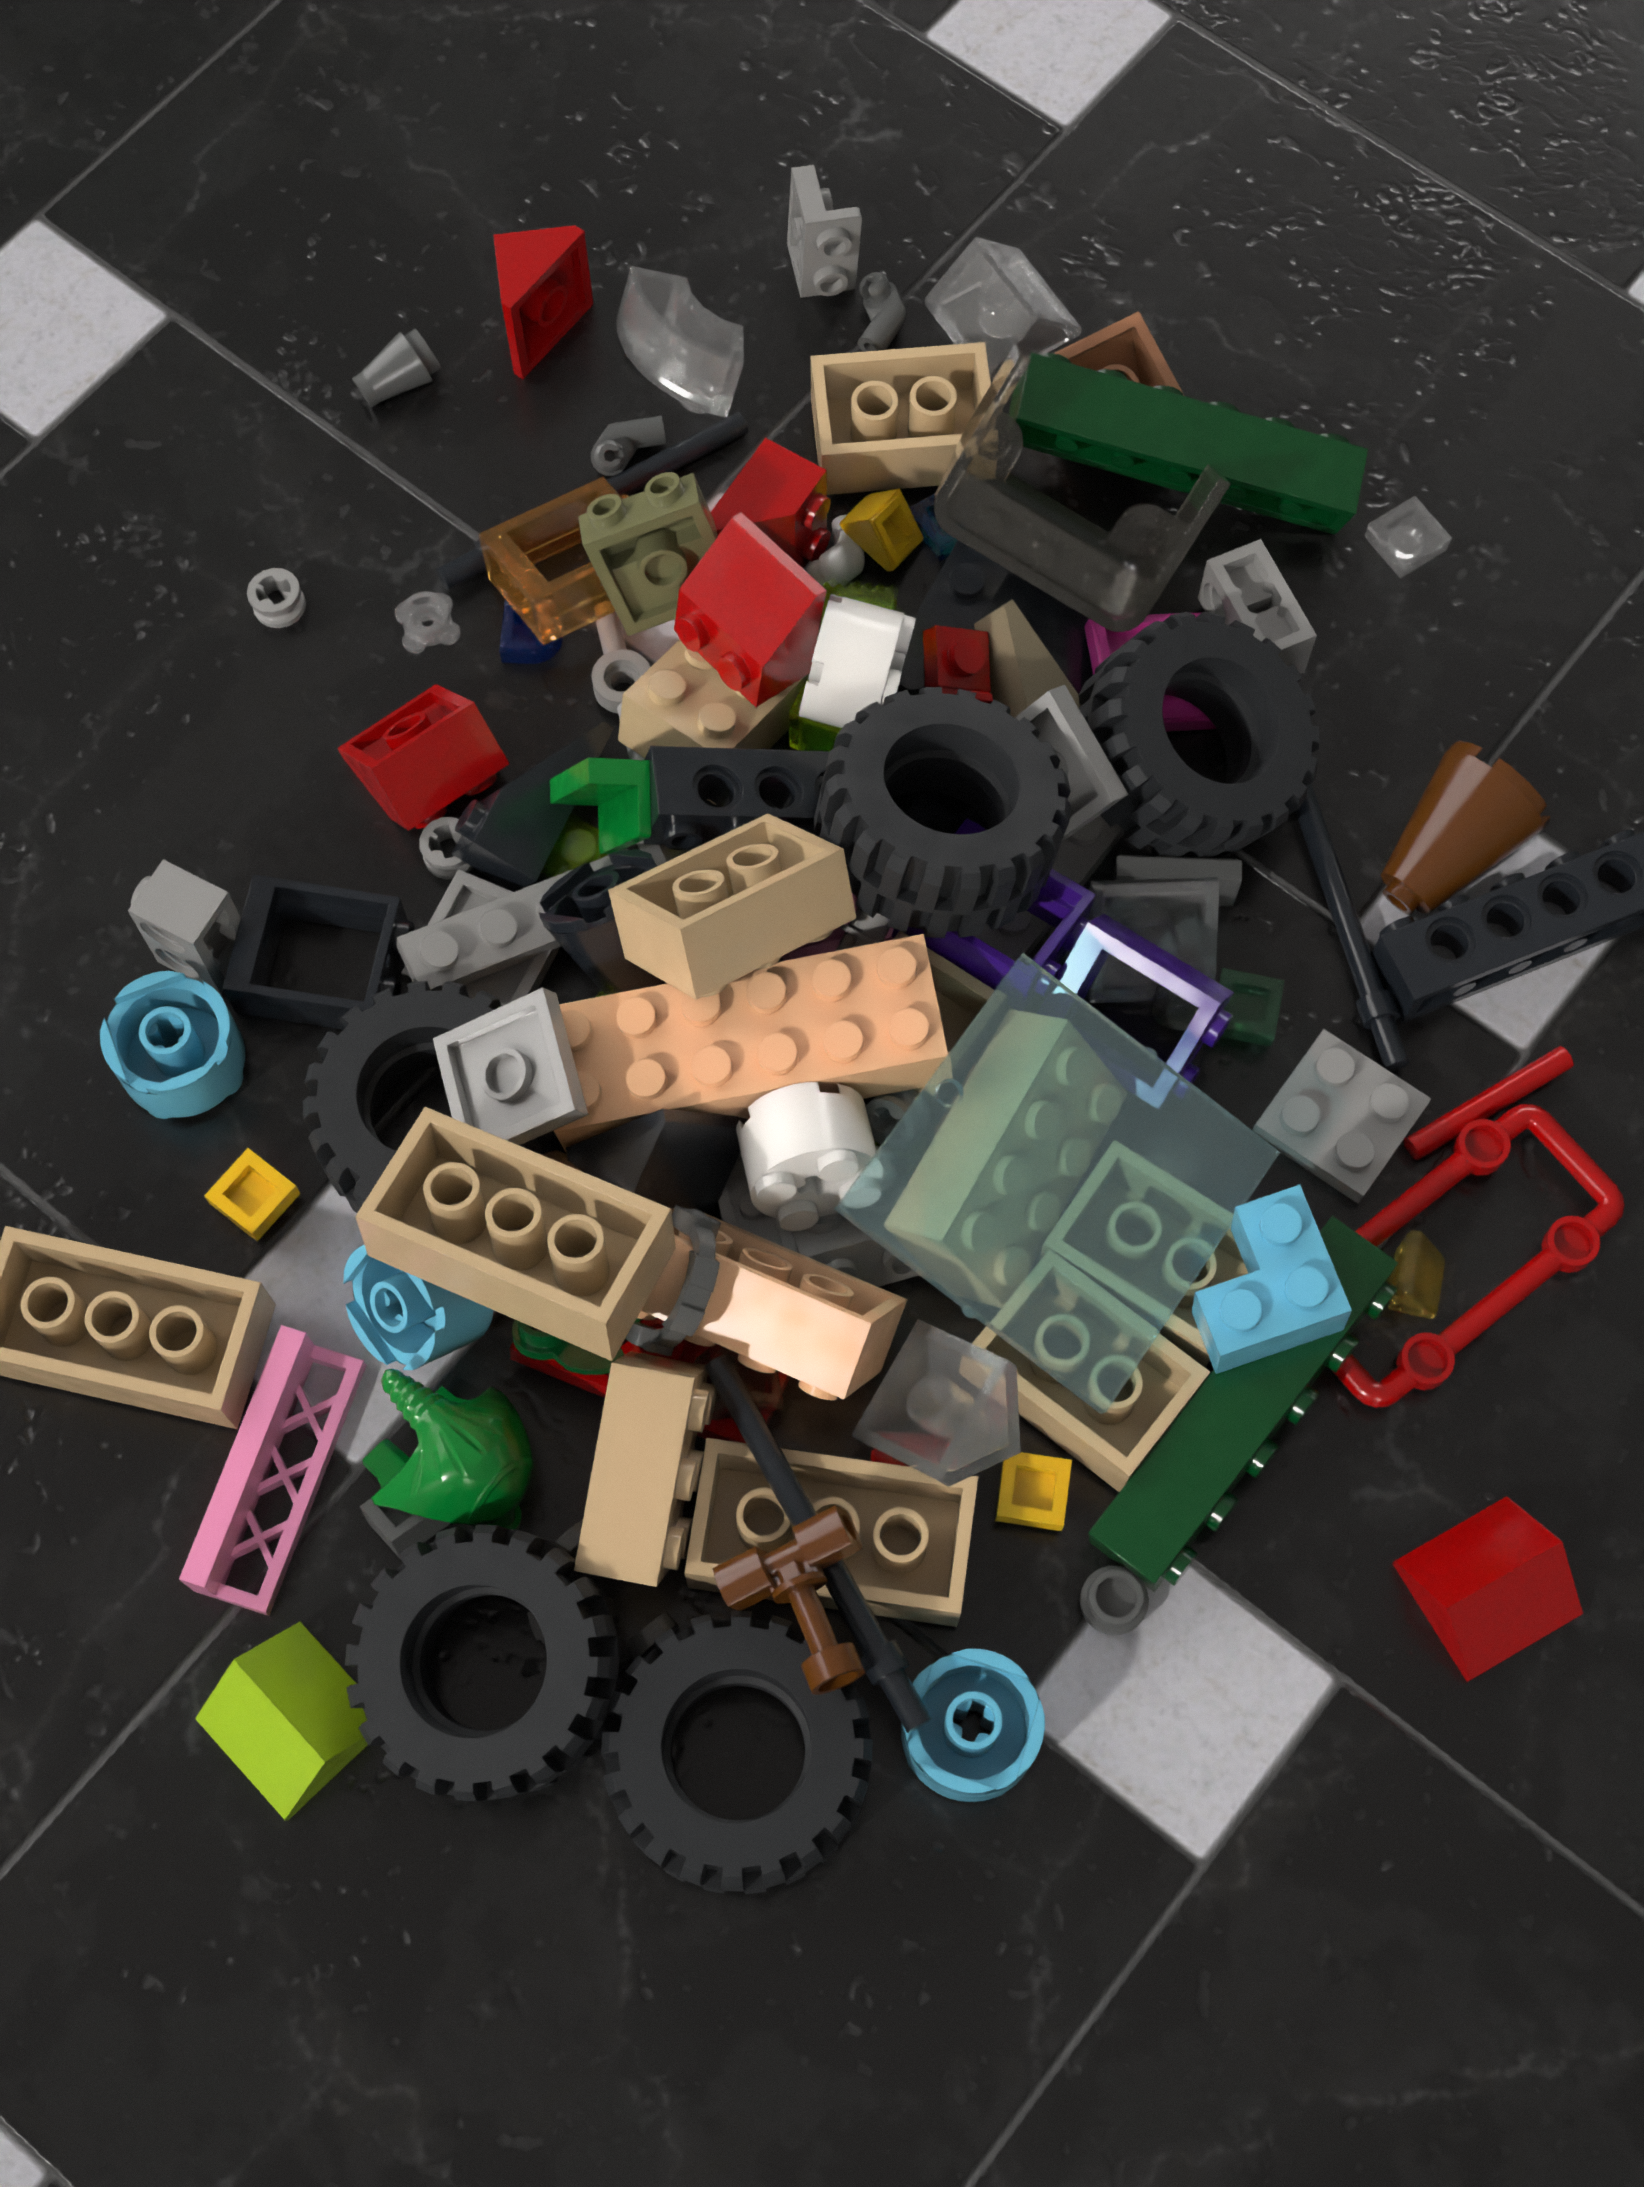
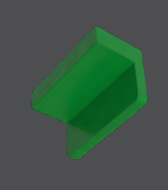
M586 758L550 779V803L598 806L600 854H610L628 848L651 836L650 761Z

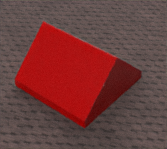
M576 225L493 235L501 303L513 371L521 379H524L594 304L585 232Z
M1507 1496L1392 1563L1467 1682L1583 1614L1563 1542Z

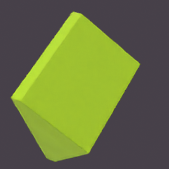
M301 1622L296 1623L235 1658L195 1718L286 1821L295 1815L368 1745L359 1730L361 1724L368 1721L363 1708L350 1707L346 1687L357 1683Z

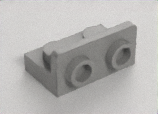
M814 165L791 168L787 246L801 298L817 295L833 296L842 291L855 289L862 226L860 209L858 207L833 210L829 188L820 189Z

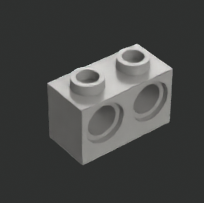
M1257 540L1207 560L1198 594V600L1205 612L1224 616L1226 625H1230L1237 620L1254 628V637L1260 641L1265 638L1270 639L1282 650L1278 654L1287 666L1294 664L1300 674L1304 673L1317 635L1262 540Z
M163 859L153 875L146 876L137 885L132 895L131 907L128 912L158 963L176 972L184 973L186 977L202 983L204 981L221 994L241 917L227 891Z

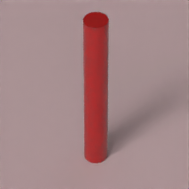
M1558 1046L1404 1138V1146L1413 1159H1421L1458 1137L1462 1129L1471 1121L1488 1119L1568 1071L1574 1066L1570 1053L1564 1047Z

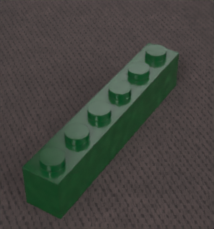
M1033 352L1030 353L1017 375L1003 442L1333 535L1356 514L1368 453L1367 448L1350 444L1347 438L1338 434H1315L1295 428L1290 421L1282 418H1259L1239 412V409L1230 403L1220 401L1203 402L1184 396L1180 390L1165 385L1151 387L1130 381L1124 374L1115 370L1101 369L1095 371L1072 364L1068 358L1059 354L1044 353L1040 355Z
M1331 1216L1321 1229L1320 1234L1352 1310L1344 1330L1218 1374L1213 1370L1088 1532L1089 1541L1092 1545L1118 1565L1127 1568L1153 1592L1158 1589L1164 1579L1175 1586L1184 1576L1199 1554L1190 1547L1192 1542L1205 1525L1214 1532L1221 1527L1239 1502V1499L1231 1491L1243 1475L1248 1472L1254 1478H1257L1280 1447L1271 1439L1284 1421L1288 1419L1297 1425L1303 1419L1320 1395L1317 1390L1311 1387L1326 1366L1335 1373L1340 1370L1360 1342L1351 1333L1366 1314L1376 1321L1399 1291V1288L1391 1283L1399 1262L1334 1216Z

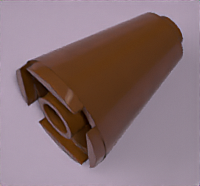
M1459 740L1453 743L1444 753L1381 873V878L1387 886L1383 890V895L1392 905L1407 915H1412L1415 910L1424 914L1431 913L1540 833L1550 822V816H1540L1547 805L1535 788L1502 759L1499 758L1492 767L1477 759L1476 756L1483 748L1473 743Z

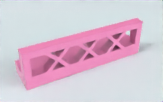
M281 1325L179 1578L180 1581L194 1592L270 1616L367 1365L364 1360L316 1346L306 1332ZM313 1362L345 1372L337 1394L311 1407L303 1386ZM299 1399L304 1411L292 1416ZM329 1413L322 1430L317 1418ZM309 1422L318 1440L313 1456L287 1469L279 1452L284 1434ZM273 1462H275L279 1473L267 1479ZM305 1474L300 1489L297 1491L293 1480ZM285 1484L293 1502L288 1520L263 1532L254 1514L260 1496ZM248 1525H250L254 1537L242 1542ZM280 1537L273 1555L268 1543ZM260 1548L268 1566V1571L259 1594L255 1595L225 1585L235 1559Z

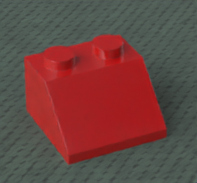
M765 438L711 511L717 535L719 536L732 517L742 512L804 569L809 561L819 560L820 555L825 552L831 536V532L827 530V513L831 504V499L827 497V470Z
M741 512L731 518L679 588L674 631L678 634L685 647L693 652H698L718 671L721 679L730 689L739 691L757 708L810 674L827 590Z
M437 684L337 748L342 758L389 818L408 831L414 827L416 829L425 828L430 822L442 818L447 812L445 806L463 794L468 796L474 795L487 789L496 781L497 776L495 773L510 764L475 703Z

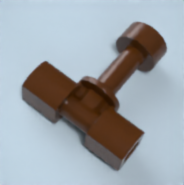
M837 1505L794 1526L795 1539L770 1552L755 1546L713 1568L720 1593L730 1608L742 1611L771 1595L775 1603H791L812 1654L801 1664V1668L813 1695H821L838 1690L856 1681L865 1673L854 1643L838 1644L817 1594V1590L827 1582L823 1571L824 1568L863 1549L857 1530L848 1512Z

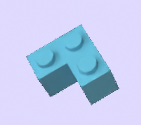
M1300 1185L1236 1206L1231 1224V1232L1248 1274L1196 1291L1192 1306V1315L1216 1374L1342 1331L1352 1311Z

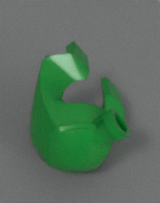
M392 1368L385 1370L381 1379L383 1390L390 1395V1401L396 1404V1409L402 1412L403 1418L409 1421L410 1427L416 1431L419 1444L412 1456L409 1457L389 1439H385L362 1459L363 1465L377 1478L381 1489L371 1497L374 1504L443 1522L468 1524L474 1527L477 1524L498 1525L508 1529L519 1530L522 1520L519 1504L525 1497L534 1461L524 1425L507 1396L501 1390L490 1386L479 1397L471 1400L455 1397L443 1386L434 1392L429 1387H424L422 1383L416 1382L412 1377L405 1376L399 1370Z

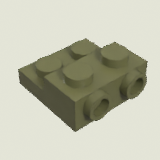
M673 472L661 473L648 481L643 492L622 500L616 494L600 496L590 503L587 513L578 516L583 547L628 636L676 618L679 588L718 537L714 518L694 473L680 478Z

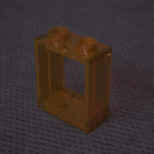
M604 477L478 534L489 580L543 645L615 612L591 562L550 582L534 566V564L582 542L578 516L587 513L588 506L596 498L606 494H616L621 500L629 497L626 494L620 496Z

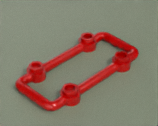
M1519 1104L1509 1109L1495 1121L1477 1119L1468 1123L1457 1137L1453 1148L1454 1153L1355 1232L1378 1247L1470 1173L1480 1176L1489 1175L1497 1171L1510 1153V1141L1525 1129H1529L1598 1203V1206L1583 1218L1579 1216H1565L1555 1221L1543 1236L1541 1252L1438 1335L1425 1332L1412 1336L1398 1354L1397 1368L1379 1382L1351 1354L1335 1375L1363 1404L1374 1408L1388 1407L1398 1402L1414 1388L1432 1390L1440 1386L1453 1371L1455 1365L1454 1355L1558 1271L1571 1273L1586 1268L1599 1252L1600 1237L1613 1228L1622 1218L1625 1204L1623 1194L1618 1186L1557 1120L1542 1107L1533 1104Z

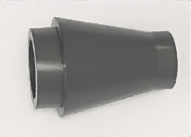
M413 329L406 335L399 331L364 370L354 376L352 380L367 403L373 408L384 400L432 382L431 375L441 369V366L416 329Z

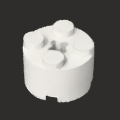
M831 594L814 650L808 678L809 682L806 681L799 716L843 728L845 724L855 720L856 713L869 704L877 701L883 706L886 696L897 693L916 618L904 615L902 612Z
M803 1082L779 1088L752 1103L748 1107L750 1119L744 1125L740 1120L737 1124L736 1133L751 1201L761 1213L778 1218L780 1227L784 1230L801 1231L815 1225L821 1216L835 1214L846 1209H864L873 1205L880 1197L878 1184L881 1180L882 1171L865 1103L862 1096L849 1086L837 1084L840 1094L820 1092L818 1082Z

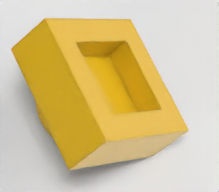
M247 1148L204 1196L210 1205L254 1240L258 1241L301 1193L294 1183Z
M1005 1450L995 1521L1062 1531L1065 1521L1072 1460Z

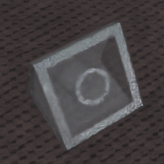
M975 237L925 298V306L954 344L985 342L991 382L1023 366L1031 352L1040 355L1047 353L1081 335L1080 325L1020 249Z
M1218 877L1091 881L1089 891L1096 894L1088 920L1091 921L1102 914H1106L1216 981L1220 884ZM1109 954L1088 991L1090 1003L1185 1000Z
M917 1320L851 1436L948 1487L1021 1453L1017 1366L1003 1357Z

